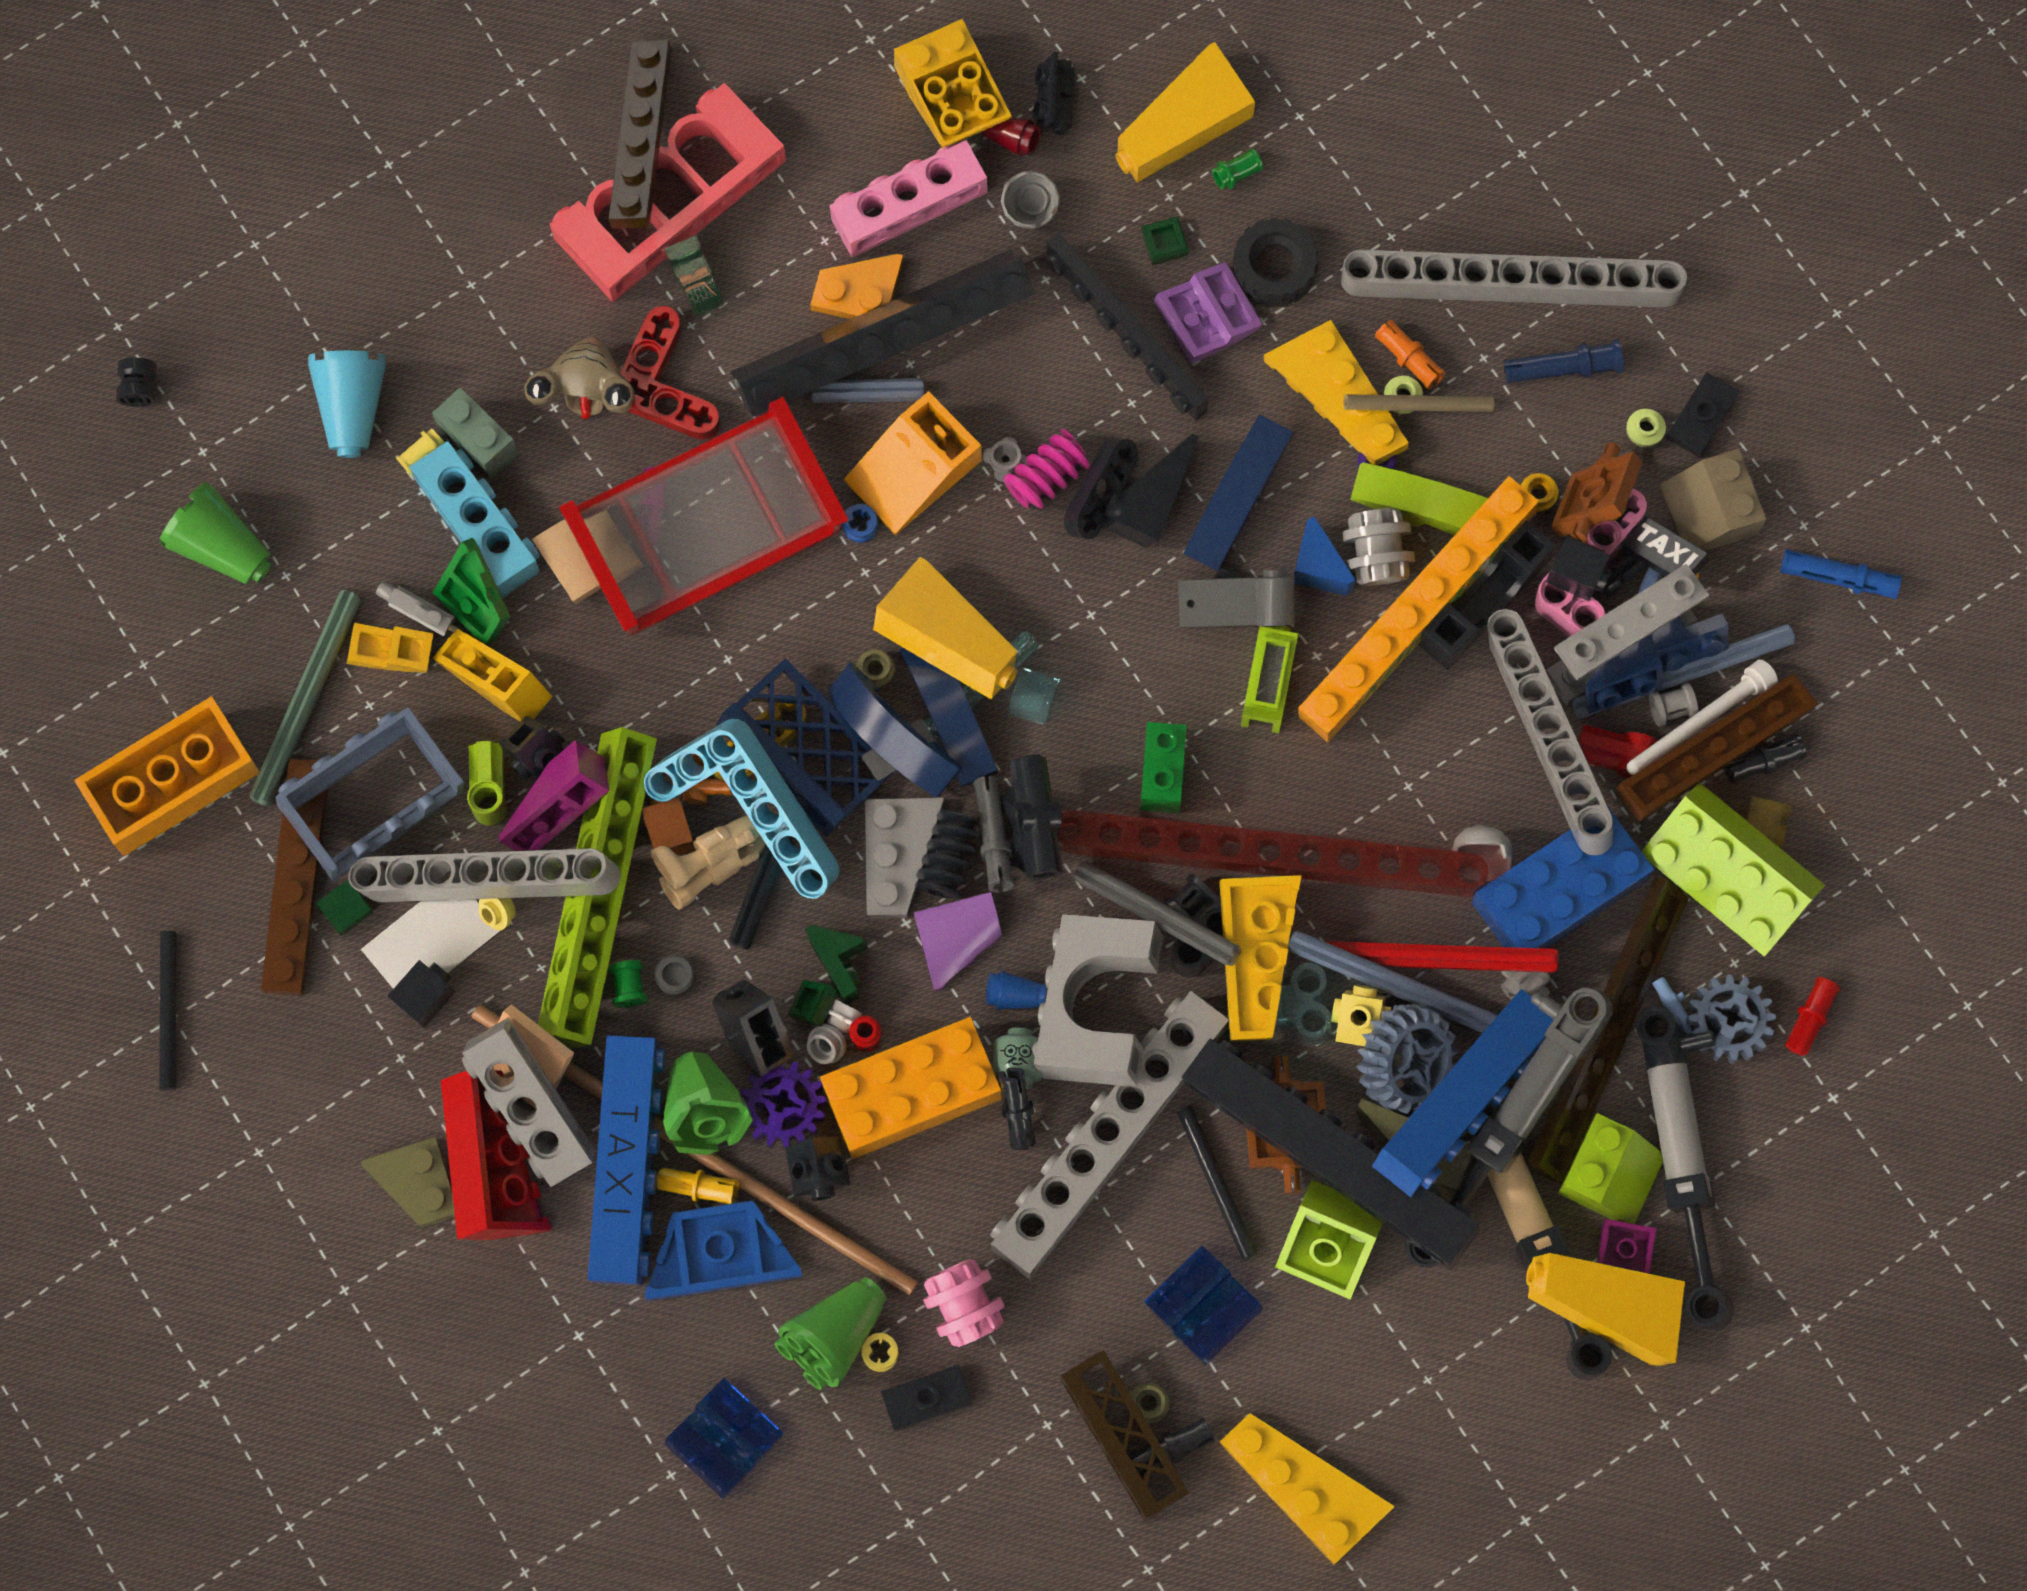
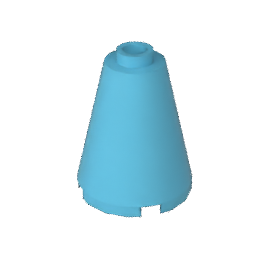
M369 351L324 352L323 360H316L315 353L308 356V366L329 449L337 451V457L340 458L361 457V451L369 449L386 368V355L378 353V360L369 359Z

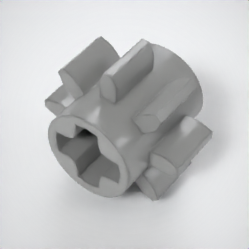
M1501 972L1507 979L1501 984V988L1510 1000L1521 989L1531 997L1535 992H1540L1545 996L1550 994V991L1545 987L1551 980L1548 973Z

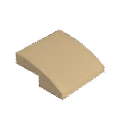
M606 510L585 520L617 583L643 567V564ZM565 519L532 539L575 605L601 589Z

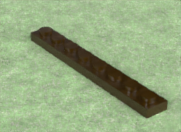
M1654 878L1604 990V993L1610 998L1612 1003V1016L1586 1056L1578 1060L1562 1084L1527 1164L1550 1181L1562 1183L1689 899L1685 893L1668 879ZM1597 1005V1008H1596V1010H1595V1012H1594V1014H1593L1592 1019H1594V1018L1597 1016V1014H1598V1011H1599V1006H1598V1005Z

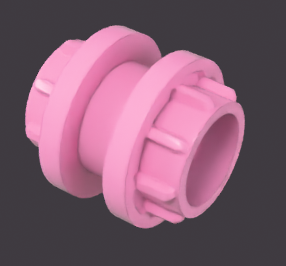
M968 1259L927 1278L924 1283L928 1296L923 1299L926 1308L929 1309L938 1305L945 1319V1322L936 1327L939 1336L947 1335L951 1345L957 1347L999 1329L1004 1322L999 1311L1005 1307L1002 1298L997 1297L989 1300L982 1284L991 1280L992 1277L988 1269L980 1270L976 1260Z

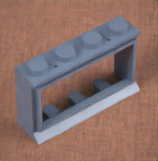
M408 707L401 712L393 710L383 716L377 723L379 727L367 735L361 732L353 736L344 745L345 750L334 757L331 754L322 757L312 766V772L302 779H299L298 776L291 778L279 788L278 791L280 793L275 796L277 807L283 812L325 869L332 882L347 874L355 861L363 857L373 856L464 794L463 780ZM409 734L444 782L331 859L296 810Z

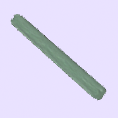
M341 590L251 790L250 798L257 804L262 806L271 805L288 767L289 759L294 754L360 605L361 599L351 591Z

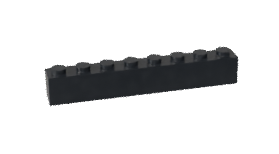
M1008 250L731 371V375L744 406L754 417L768 411L769 403L781 397H784L785 401L789 402L1035 294L1022 258L1012 250Z
M1209 1038L1181 1077L1186 1087L1450 1271L1453 1270L1480 1232L1479 1224L1474 1221L1477 1215L1460 1202H1456L1454 1206L1441 1198L1443 1191L1434 1184L1428 1190L1420 1186L1412 1197L1408 1196L1372 1167L1378 1154L1373 1151L1375 1144L1358 1132L1351 1136L1339 1128L1342 1122L1332 1113L1325 1109H1322L1319 1113L1306 1105L1309 1099L1292 1086H1288L1285 1090L1274 1083L1273 1080L1276 1076L1264 1066L1255 1063L1251 1067L1240 1059L1243 1054L1235 1046L1225 1040L1218 1044Z

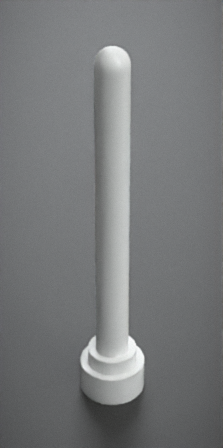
M1764 660L1754 662L1744 670V675L1741 677L1739 684L1632 759L1627 764L1628 773L1634 775L1671 752L1750 694H1762L1776 685L1778 678L1774 669Z

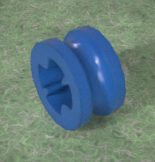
M855 504L845 511L849 520L843 524L845 535L853 542H868L877 533L876 513L866 504ZM856 516H862V520L866 517L869 518L866 522L867 529L859 531L858 526L855 530L851 527L854 525L853 518Z

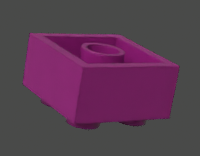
M1605 1219L1602 1223L1596 1263L1649 1274L1656 1228Z

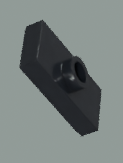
M1706 372L1668 432L1666 439L1700 458L1740 391Z
M959 1364L881 1391L894 1432L972 1405Z

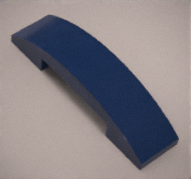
M900 649V653L915 686H917L945 751L962 767L956 775L961 788L974 783L980 777L985 776L986 778L998 773L959 680L907 649Z
M853 662L848 663L827 691L837 710L859 736L890 765L936 798L940 797L962 767L935 741L927 742L877 694L880 688Z

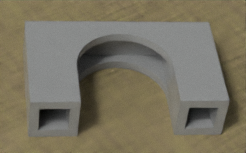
M1062 914L1060 928H1056L1053 934L1052 945L1055 952L1053 965H1049L1046 970L1045 984L1048 989L1046 1002L1040 1004L1038 1011V1022L1041 1026L1039 1038L1032 1047L1035 1056L1034 1066L1044 1079L1137 1087L1144 1049L1134 1034L1084 1029L1074 1022L1073 1005L1082 986L1088 980L1103 972L1158 973L1164 936L1155 921Z

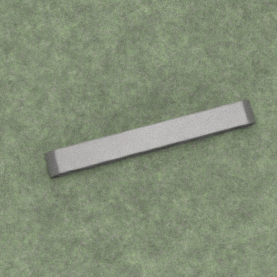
M1355 250L1349 253L1344 259L1341 274L1343 289L1350 295L1357 297L1670 307L1676 304L1681 298L1687 281V274L1683 266L1669 260ZM1357 268L1363 269L1368 273V276L1357 278L1350 271ZM1400 270L1407 277L1404 279H1394L1388 272ZM1437 271L1442 273L1445 278L1439 281L1432 280L1428 277L1427 273ZM1472 272L1478 273L1484 280L1473 282L1465 275ZM1507 274H1515L1519 276L1522 281L1520 283L1515 284L1510 283L1505 279L1504 276ZM1552 275L1558 278L1560 283L1551 285L1545 282L1542 277ZM1593 277L1599 284L1588 286L1583 283L1581 278ZM1630 278L1636 282L1637 286L1632 288L1626 287L1620 282V279ZM1667 279L1673 282L1676 287L1667 289L1662 287L1658 281Z

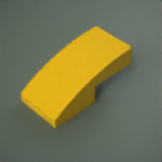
M354 623L346 664L391 671L426 673L434 633L397 626L390 630Z

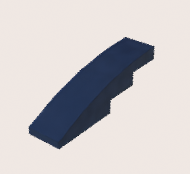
M1261 414L1258 415L1221 480L1183 554L1216 571L1222 567L1257 501H1260L1294 431Z

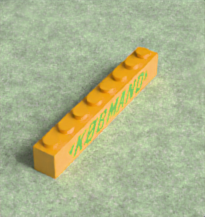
M1508 476L1298 707L1299 718L1329 743L1419 644L1422 631L1448 603L1457 600L1477 580L1496 556L1499 549L1526 520L1529 522L1538 510L1539 501Z

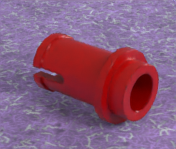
M860 1016L851 1023L849 1029L850 1038L860 1051L864 1052V1048H867V1052H872L879 1045L881 1026L873 1017ZM866 1028H868L872 1034L867 1038L861 1037L860 1035L866 1032Z

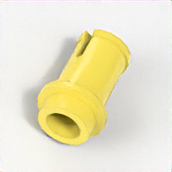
M432 428L427 433L422 431L420 433L422 437L404 453L396 457L412 477L413 475L409 467L445 443Z

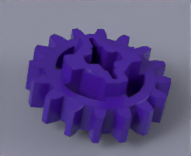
M794 1061L789 1070L784 1069L782 1064L776 1070L770 1071L760 1078L751 1074L748 1076L749 1082L753 1087L752 1089H741L740 1094L748 1100L746 1104L753 1118L748 1128L756 1127L752 1135L756 1141L762 1139L765 1135L767 1136L768 1148H773L777 1140L782 1141L784 1148L790 1147V1140L796 1138L798 1143L804 1141L803 1134L806 1132L815 1136L818 1134V1130L813 1123L815 1120L825 1121L826 1116L822 1111L818 1110V1107L827 1105V1099L824 1096H816L823 1089L821 1081L810 1083L813 1077L812 1070L808 1069L801 1075L798 1062ZM781 1080L779 1085L770 1090L764 1089L768 1084ZM798 1084L807 1091L810 1097V1104L798 1098ZM784 1097H788L792 1108L785 1107L782 1113H778L774 1102L781 1103ZM756 1106L769 1113L768 1126L759 1119ZM796 1120L802 1121L798 1126L785 1130L786 1125Z

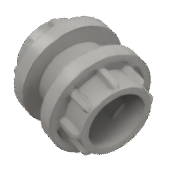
M1396 508L1369 510L1351 515L1348 519L1349 529L1343 531L1342 534L1344 543L1355 544L1357 557L1347 560L1346 564L1349 571L1355 573L1356 582L1361 586H1375L1406 580L1410 576L1409 565L1416 562L1414 552L1403 551L1401 537L1412 533L1410 522H1403L1402 513Z

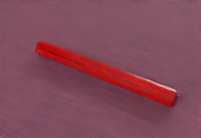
M1324 941L1383 967L1554 973L1559 965L1558 950L1547 948Z

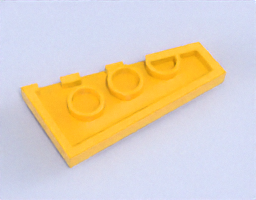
M1331 320L1264 354V362L1271 369H1276L1297 393L1300 392L1314 405V410L1324 419L1327 418L1340 430V434L1358 452H1361L1372 465H1379L1393 455H1398L1408 449L1409 443L1389 411L1344 409L1343 398L1345 394H1378Z
M1302 875L1232 878L1219 881L1223 937L1238 945L1241 949L1237 962L1233 966L1225 965L1230 1042L1271 1040L1273 1038L1282 988L1283 971L1288 955L1291 926H1293L1296 910L1297 892Z
M1251 1413L1220 1441V1444L1333 1565L1395 1507Z

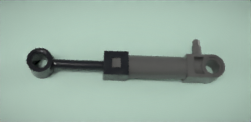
M1592 988L1578 989L1568 997L1563 1006L1549 996H1545L1540 992L1534 993L1531 1002L1540 1011L1554 1020L1544 1034L1546 1036L1545 1040L1495 1115L1488 1117L1468 1147L1467 1151L1478 1158V1161L1449 1204L1454 1206L1456 1202H1460L1467 1207L1491 1169L1498 1173H1507L1529 1141L1527 1136L1578 1060L1586 1056L1612 1016V1003L1604 992ZM1592 997L1597 1001L1599 1011L1594 1019L1587 1021L1580 1014V1005L1584 999ZM1406 1241L1407 1255L1415 1265L1425 1268L1442 1265L1433 1258L1427 1257L1422 1250Z

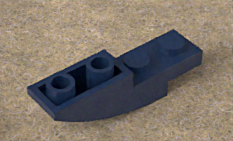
M1723 614L1686 627L1679 616L1601 665L1585 685L1586 709L1590 714L1601 709H1611L1625 700L1636 696L1648 695L1662 687L1663 672L1678 670L1687 663L1703 657H1713L1722 650L1728 649L1729 624Z

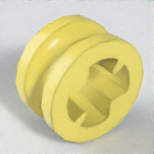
M875 1333L867 1337L861 1349L862 1358L866 1366L876 1372H885L893 1368L899 1356L895 1340L884 1333ZM876 1342H879L880 1346L883 1345V1342L890 1345L887 1351L889 1360L881 1363L880 1359H878L877 1363L873 1362L870 1359L873 1355L871 1346Z

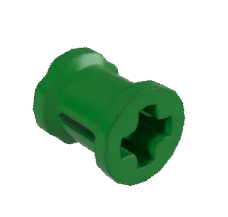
M625 960L608 966V974L613 976L616 995L612 1000L613 1007L631 1008L643 1005L649 1001L648 994L643 993L640 971L644 967L643 962L640 960Z

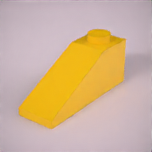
M458 628L433 656V659L439 665L519 722L525 716L534 720L553 697L529 670Z

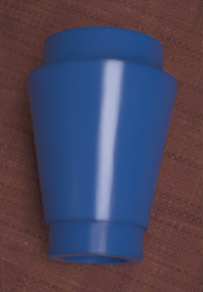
M1002 970L999 974L990 973L985 1002L986 1005L995 1006V1010L1039 1008L1040 1004L1045 1002L1046 985Z

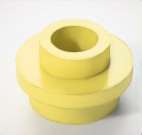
M511 898L479 899V915L486 925L495 930H503L510 925L511 920L514 919L516 914Z

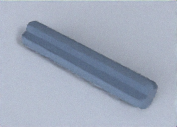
M921 378L837 380L810 392V398L813 403L917 401L924 395V382Z

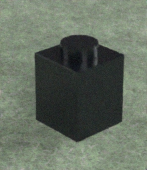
M1566 536L1550 569L1546 583L1590 601L1594 590L1602 593L1612 571L1605 567L1610 555Z
M418 960L387 997L425 1028L456 991L447 984L452 977L439 965L433 962L430 967H427L422 961Z

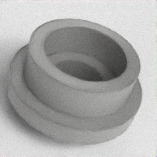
M823 1024L822 1026H816L809 1033L807 1050L809 1055L818 1063H834L844 1056L846 1041L838 1029L831 1025Z

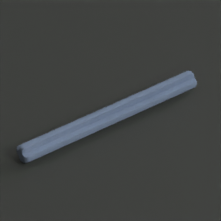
M1786 624L1728 644V649L1722 650L1713 657H1703L1685 664L1678 670L1665 671L1662 673V687L1655 691L1659 692L1790 646L1795 643L1793 630L1790 625ZM1586 695L1572 700L1574 713L1579 719L1605 711L1601 709L1589 714L1586 709ZM1636 696V697H1634V698H1631V699L1625 700V701H1623V702H1620V703L1617 704L1616 706L1625 704V703H1627V702H1630V701H1633V700H1636V699H1639V698H1642V697H1645V696Z
M1298 930L1294 931L1289 939L1288 950L1294 954L1412 1004L1432 1009L1443 1017L1481 1033L1498 1016Z

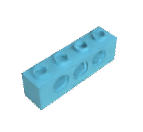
M447 441L409 467L417 484L458 540L462 543L467 539L473 538L477 542L502 598L540 573L536 559L540 557L537 549L527 537L521 541L515 533L514 529L518 527L516 521L506 508L499 511L492 500L496 498V495L484 478L477 481L470 472L474 465L462 448L455 451ZM455 482L465 483V487L461 492L455 494L447 492L451 484ZM480 511L487 513L484 521L480 523L469 522L472 514ZM499 541L509 543L507 550L502 553L490 551L492 546Z

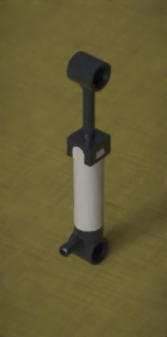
M1651 1006L1639 1014L1636 1021V1031L1642 1040L1666 1180H1663L1667 1207L1675 1213L1685 1212L1698 1288L1694 1289L1687 1298L1686 1311L1688 1317L1695 1324L1709 1330H1719L1731 1322L1734 1315V1305L1731 1298L1726 1293L1720 1291L1719 1286L1714 1285L1701 1208L1716 1206L1711 1178L1706 1173L1685 1052L1715 1046L1716 1036L1712 1030L1683 1036V1025L1675 1014L1662 1006ZM1660 1019H1666L1668 1021L1667 1033L1660 1038H1653L1651 1034L1653 1024ZM1715 1297L1719 1303L1718 1313L1713 1318L1705 1319L1701 1313V1306L1706 1299Z

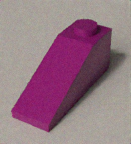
M573 741L547 764L498 836L499 842L514 851H535L543 848L609 791L605 757L580 742Z

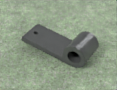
M1286 569L1263 570V577L1178 580L1180 628L1296 624L1295 577H1287Z

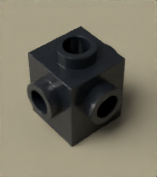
M525 716L499 744L513 759L509 765L521 778L527 781L532 777L537 781L547 764L564 750L561 745L565 740L550 725L545 728L535 720Z
M812 1137L785 1148L794 1196L811 1195L812 1201H822L834 1198L836 1196L835 1190L851 1185L842 1137Z

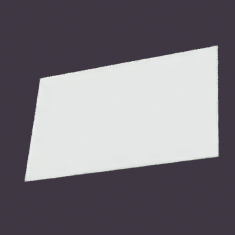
M476 899L420 901L361 950L394 989L418 960L422 961L427 967H430L435 962L444 971L449 973L501 930H495L481 920L479 903Z

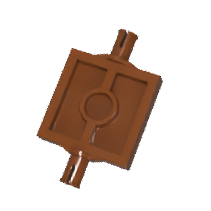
M1614 442L1606 443L1601 458L1596 463L1584 470L1571 474L1551 526L1559 537L1571 534L1570 538L1585 544L1590 529L1594 525L1605 521H1614L1623 515L1642 461L1634 451L1618 457L1621 451L1620 446Z
M1283 1055L1281 1058L1282 1071L1280 1056L1272 1057L1274 1075L1276 1076L1273 1081L1285 1090L1288 1086H1292L1309 1099L1306 1105L1319 1113L1322 1109L1326 1110L1324 1081L1301 1082L1291 1079L1289 1056ZM1246 1128L1249 1170L1264 1168L1283 1170L1284 1194H1292L1291 1178L1293 1179L1294 1194L1302 1193L1299 1169H1302V1167Z

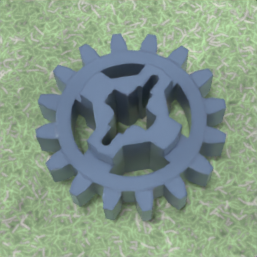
M1728 974L1724 979L1723 985L1714 977L1708 983L1710 991L1702 986L1696 991V995L1701 1001L1691 1000L1687 1008L1695 1012V1014L1689 1015L1686 1018V1024L1696 1027L1691 1034L1709 1031L1706 1023L1711 1024L1716 1035V1045L1699 1049V1051L1703 1053L1709 1048L1714 1050V1061L1717 1062L1722 1054H1726L1729 1063L1734 1064L1740 1053L1748 1061L1753 1057L1752 1048L1761 1052L1766 1047L1765 1042L1761 1038L1770 1039L1774 1033V1030L1766 1026V1024L1773 1023L1776 1019V1014L1766 1013V1009L1770 1006L1772 1000L1771 998L1761 1000L1758 997L1762 991L1760 985L1753 990L1747 988V977H1744L1739 984H1734L1732 974ZM1731 994L1730 999L1722 1003L1715 1000L1710 1002L1717 996ZM1746 1001L1753 1008L1755 1015H1752L1746 1005ZM1728 1012L1735 1014L1734 1021L1736 1023L1734 1026L1726 1024V1014ZM1735 1037H1751L1743 1043L1730 1044L1731 1040Z

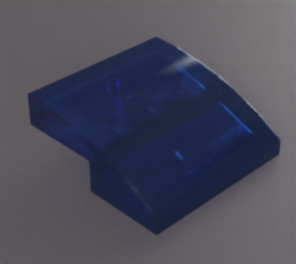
M1203 1245L1144 1301L1145 1305L1204 1365L1213 1359L1263 1310L1261 1303L1232 1277L1231 1272Z
M723 1378L695 1406L694 1411L665 1439L664 1445L724 1500L766 1456L784 1433L732 1384Z

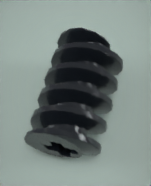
M940 810L937 814V820L941 824H936L932 828V835L935 839H930L926 845L931 853L922 856L921 861L926 868L917 871L916 877L921 883H915V886L926 893L940 898L962 899L963 895L953 887L954 884H967L968 880L959 874V870L972 869L973 865L964 859V855H977L978 850L971 846L969 841L982 840V834L974 829L975 825H979V822L974 818L955 811Z

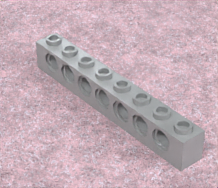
M1192 991L1188 993L1184 1000L1179 996L1176 997L1164 1014L1168 1018L1159 1031L1153 1027L1142 1040L1141 1046L1144 1050L1137 1087L1116 1085L1110 1093L1103 1090L1090 1107L1094 1114L1084 1125L1079 1121L1066 1137L1065 1141L1069 1143L1068 1147L1060 1156L1054 1153L1044 1164L1040 1171L1044 1175L1042 1180L1035 1188L1028 1185L1018 1197L1015 1204L1019 1209L1010 1220L1004 1216L992 1230L990 1236L994 1240L991 1243V1250L1029 1280L1183 1086L1182 1075L1209 1038L1217 1042L1227 1030L1229 1019ZM1177 1030H1185L1191 1034L1193 1041L1185 1047H1180L1171 1041L1170 1036ZM1152 1061H1160L1167 1066L1168 1073L1164 1077L1153 1078L1146 1072L1145 1068ZM1128 1092H1135L1143 1098L1144 1103L1140 1108L1130 1110L1122 1105V1096ZM1105 1123L1114 1125L1118 1129L1119 1135L1112 1141L1101 1140L1096 1134V1130L1100 1125ZM1078 1155H1086L1093 1160L1094 1166L1089 1172L1079 1173L1072 1168L1071 1161ZM1059 1186L1066 1189L1069 1193L1068 1200L1061 1205L1050 1203L1046 1198V1193L1052 1187ZM1029 1218H1036L1043 1223L1044 1230L1036 1237H1029L1021 1231L1022 1223Z

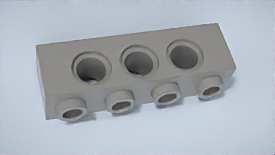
M509 1017L467 1041L462 1052L464 1055L462 1062L465 1069L472 1078L478 1077L486 1088L484 1094L488 1104L495 1112L501 1111L509 1123L506 1127L510 1137L518 1146L521 1144L530 1155L528 1159L529 1164L539 1179L545 1178L550 1187L592 1163L596 1152L595 1148ZM500 1063L507 1064L513 1069L514 1075L508 1078L501 1077L495 1072L494 1066ZM521 1097L530 1098L534 1101L536 1109L532 1111L522 1110L517 1105L516 1100ZM551 1131L557 1136L558 1142L546 1144L540 1140L538 1133Z

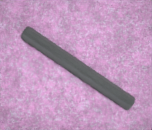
M1083 861L1077 866V870L1074 873L1075 881L1146 921H1155L1160 929L1224 965L1233 966L1237 962L1241 954V949L1238 945L1090 862Z

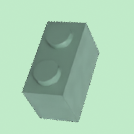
M461 388L457 389L432 412L438 430L458 449L462 448L471 462L490 481L519 455L513 438Z

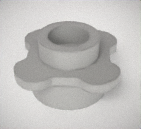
M1011 437L1004 438L992 448H987L983 453V461L991 465L995 471V479L1000 482H1004L1003 477L1006 474H1013L1018 464L1021 463L1027 466V456L1021 454L1017 441ZM1007 456L1009 461L1003 462L1002 458Z

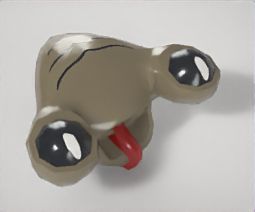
M594 336L575 343L551 366L531 375L524 385L525 398L533 405L544 406L552 401L557 393L560 392L565 396L566 406L584 420L599 414L604 409V405L607 410L613 413H626L631 409L635 401L633 386L620 374L607 346Z

